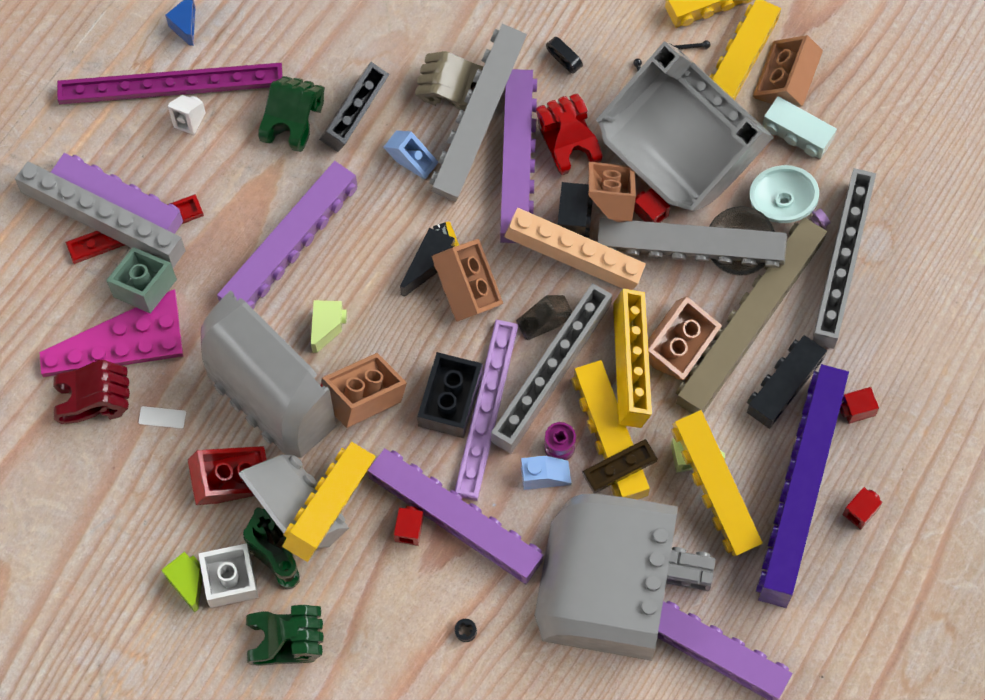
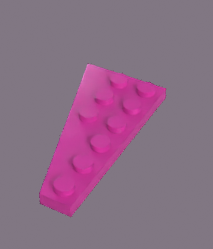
M175 289L167 292L151 313L135 307L39 352L42 376H55L60 373L77 370L97 360H107L108 362L123 366L183 357Z

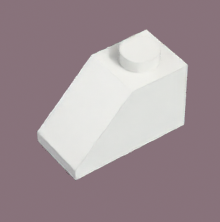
M181 95L168 105L174 128L195 135L206 113L203 102L194 96L187 97Z

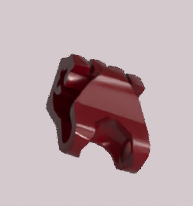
M97 360L77 370L54 376L53 387L61 394L71 393V397L67 402L54 407V420L60 424H72L91 419L100 413L103 416H107L109 420L122 417L129 407L127 399H129L130 391L128 389L127 367L108 362L107 360Z

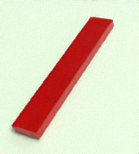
M196 194L170 203L179 208L183 219L182 224L204 216ZM94 231L65 242L74 264L125 246V244L99 231Z

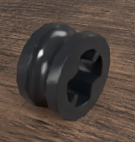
M461 619L456 623L454 631L460 641L470 642L475 639L477 628L472 620ZM462 625L473 628V630H470L471 634L469 636L459 634V631H462L460 628Z

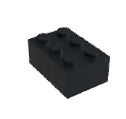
M436 352L417 416L418 427L464 438L481 382L483 363Z

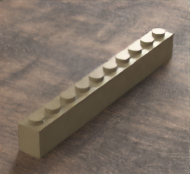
M803 218L799 224L797 222L794 223L789 231L791 236L787 240L785 265L779 264L778 268L765 266L764 269L766 271L762 276L759 274L752 283L754 288L750 294L746 292L739 302L741 307L738 311L733 310L727 319L729 324L725 329L721 327L714 337V340H716L712 347L707 346L701 356L703 360L700 365L695 364L689 372L690 379L688 382H682L676 391L678 395L676 404L692 414L700 410L704 414L824 242L827 234L825 229L807 218Z

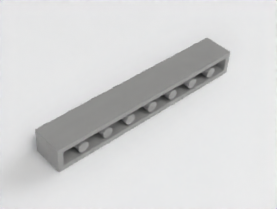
M505 24L501 25L500 30H494L490 39L494 43L492 49H486L481 60L485 63L483 70L478 69L473 79V82L477 83L474 91L469 89L464 102L468 103L466 110H460L455 121L459 123L457 131L452 130L447 140V143L451 144L448 152L443 150L438 161L439 164H442L440 171H434L429 184L433 185L431 192L454 202L457 201L527 36L526 33Z
M27 161L15 177L21 193L131 248L135 247L171 263L172 268L175 267L186 251L180 236Z
M856 168L853 169L812 338L818 345L831 349L835 348L838 341L876 173Z
M600 218L598 243L616 251L626 252V255L639 256L640 253H647L652 258H662L663 255H671L672 259L686 260V257H695V260L700 262L718 259V262L723 264H732V261H742L741 264L755 266L757 262L765 263L766 267L778 268L779 264L785 265L787 233L644 221L616 222L613 219Z
M593 283L591 284L492 430L491 442L512 454L610 308L612 302L611 293Z

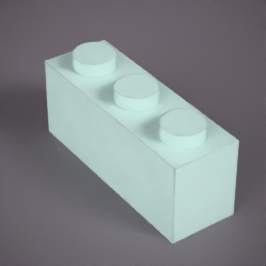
M779 96L765 114L762 126L770 134L783 138L789 145L797 146L804 150L807 155L817 157L820 160L834 140L837 128Z

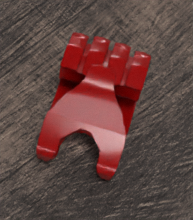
M579 94L569 96L570 100L567 96L560 97L558 103L556 100H551L547 102V108L545 105L536 108L539 130L561 175L568 174L571 169L569 156L573 150L584 152L590 162L600 163L602 161V152L598 140L585 121L588 118L587 107Z

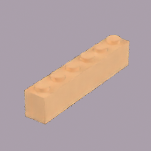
M518 207L504 236L509 240L622 289L634 290L646 265L644 262Z

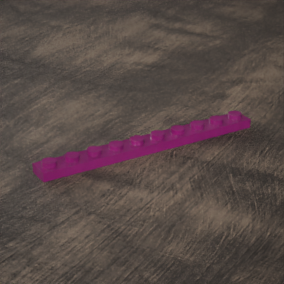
M281 62L58 80L57 97L58 103L61 105L270 88L273 81L283 76Z

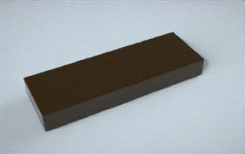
M644 439L582 471V474L593 494L652 465L657 462L658 458L648 441Z

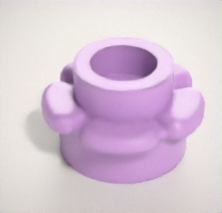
M821 208L811 212L813 216L810 220L823 229H826V226L831 223Z

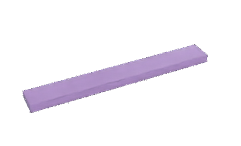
M495 320L455 487V492L465 499L478 501L491 446V432L496 425L518 331V324Z

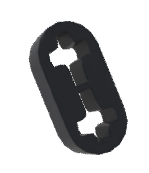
M553 37L546 43L549 53L570 73L574 74L583 67L580 57L560 38Z

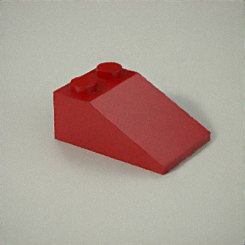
M264 446L197 450L187 460L195 505L219 504L255 496L239 476V473L244 469L267 461Z

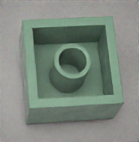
M133 247L106 281L114 298L151 313L176 282L177 278L170 262Z

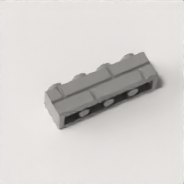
M673 547L666 583L710 591L716 558L710 557L711 555L707 552L699 551L696 554L686 553L687 550L684 548Z

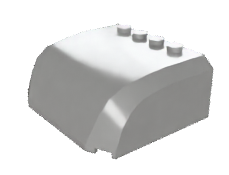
M665 41L596 119L601 128L604 143L668 204L692 211L701 209L718 198L774 138L767 129L678 48Z
M230 290L212 309L201 327V353L207 375L215 383V389L222 396L226 394L231 399L229 402L238 412L242 410L247 415L245 419L253 428L256 426L260 428L262 437L269 444L273 442L285 455H295L302 458L337 427L330 390L327 386L321 387L314 379L317 373L243 299L237 300L234 293Z
M581 494L568 500L551 521L534 615L542 641L652 661L657 642L678 507L601 494Z

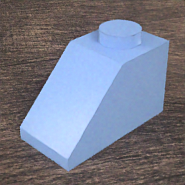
M396 130L383 147L398 164L423 179H426L438 164L435 157L412 131Z
M549 456L521 458L524 490L571 485L569 461Z

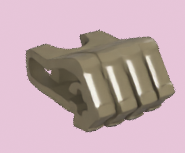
M446 51L428 53L425 57L426 64H422L420 73L423 75H419L417 79V84L420 86H417L415 95L424 102L435 106L441 103L443 98L450 101L457 109L465 111L468 103L464 102L469 89L471 90L477 84L473 82L477 70H483L484 66L472 63Z

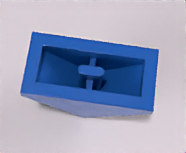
M183 0L165 16L168 26L189 46H194L196 6L194 0Z

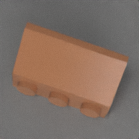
M808 35L773 41L753 97L773 104L779 96L797 107L803 106L823 50Z
M589 162L588 195L608 219H613L616 222L632 221L636 198L635 171L629 166Z
M479 239L458 245L432 256L434 267L438 272L456 322L504 304Z
M686 296L677 300L648 339L649 364L656 370L681 381L684 380L722 325L689 297Z
M378 353L322 377L321 380L322 385L327 386L330 390L335 417L346 428L401 403L407 384Z

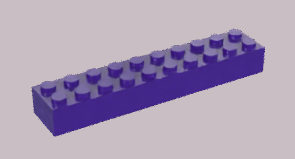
M821 364L819 371L813 372L807 391L808 395L802 410V418L796 433L797 438L791 452V460L787 468L784 487L779 502L782 503H779L778 510L776 511L773 522L776 525L773 526L767 545L772 548L767 549L761 568L766 571L761 572L756 587V592L760 593L758 601L787 608L793 596L849 371Z

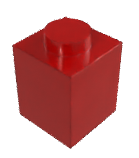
M650 188L648 191H642L636 196L634 212L644 222L661 223L669 216L670 205L653 188Z
M871 387L844 394L840 406V412L843 417L847 418L849 424L875 417L879 410Z
M863 487L846 506L842 515L862 530L880 509L883 502L876 492Z
M413 506L399 507L394 531L395 542L419 546L424 520L423 511H419V508Z

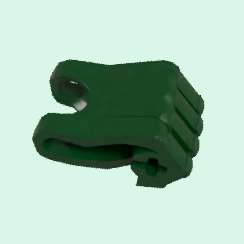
M282 76L280 79L273 81L270 86L265 113L259 127L258 137L260 141L269 144L273 143L278 134L287 130L290 131L288 142L291 149L302 152L310 135V124L308 121L310 110L321 113L324 104L325 87L314 85V82L311 81L303 82V79H292L288 76Z
M257 507L243 531L245 544L247 543L250 552L272 570L281 587L284 589L294 588L300 582V575L293 558V553L285 548L281 549L269 543L265 531L271 533L275 545L281 537H284L283 532L265 509ZM294 575L293 580L290 581V582H285V581L283 580V579L291 578V577Z
M293 605L291 606V614H273L263 611L246 615V625L253 630H262L265 634L264 640L257 648L247 651V663L263 666L315 662L323 653L322 645H319L324 639L323 632L320 631L323 629V620L318 619L321 617V607Z

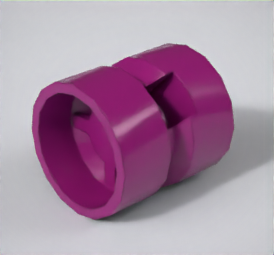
M556 422L547 428L544 441V450L547 456L568 460L572 457L575 450L576 434L571 425L565 422Z

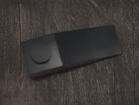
M428 229L400 285L402 296H407L438 273L434 267L432 256L455 247V238L434 229Z

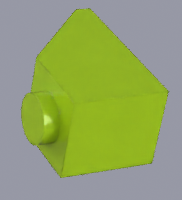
M184 551L161 571L184 601L196 612L199 609L203 577L199 569L201 565L194 555L189 557Z

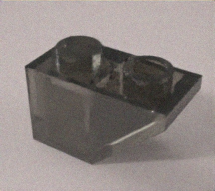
M546 295L519 317L516 322L525 340H530L560 327L568 320L572 310L564 295Z

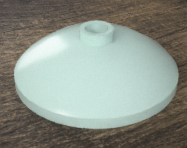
M781 165L766 169L754 179L750 187V202L753 209L761 217L776 223H791L807 217L816 208L819 201V187L814 177L807 171L795 166Z

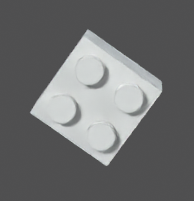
M247 543L199 553L206 599L210 608L259 598Z

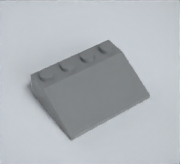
M279 455L244 469L239 473V476L283 534L290 523L296 524L297 521L294 518L300 508H307L304 503L311 492L317 493V490H315L317 484L315 478L306 473L302 467L301 460L295 455ZM341 513L318 548L330 547L349 529Z

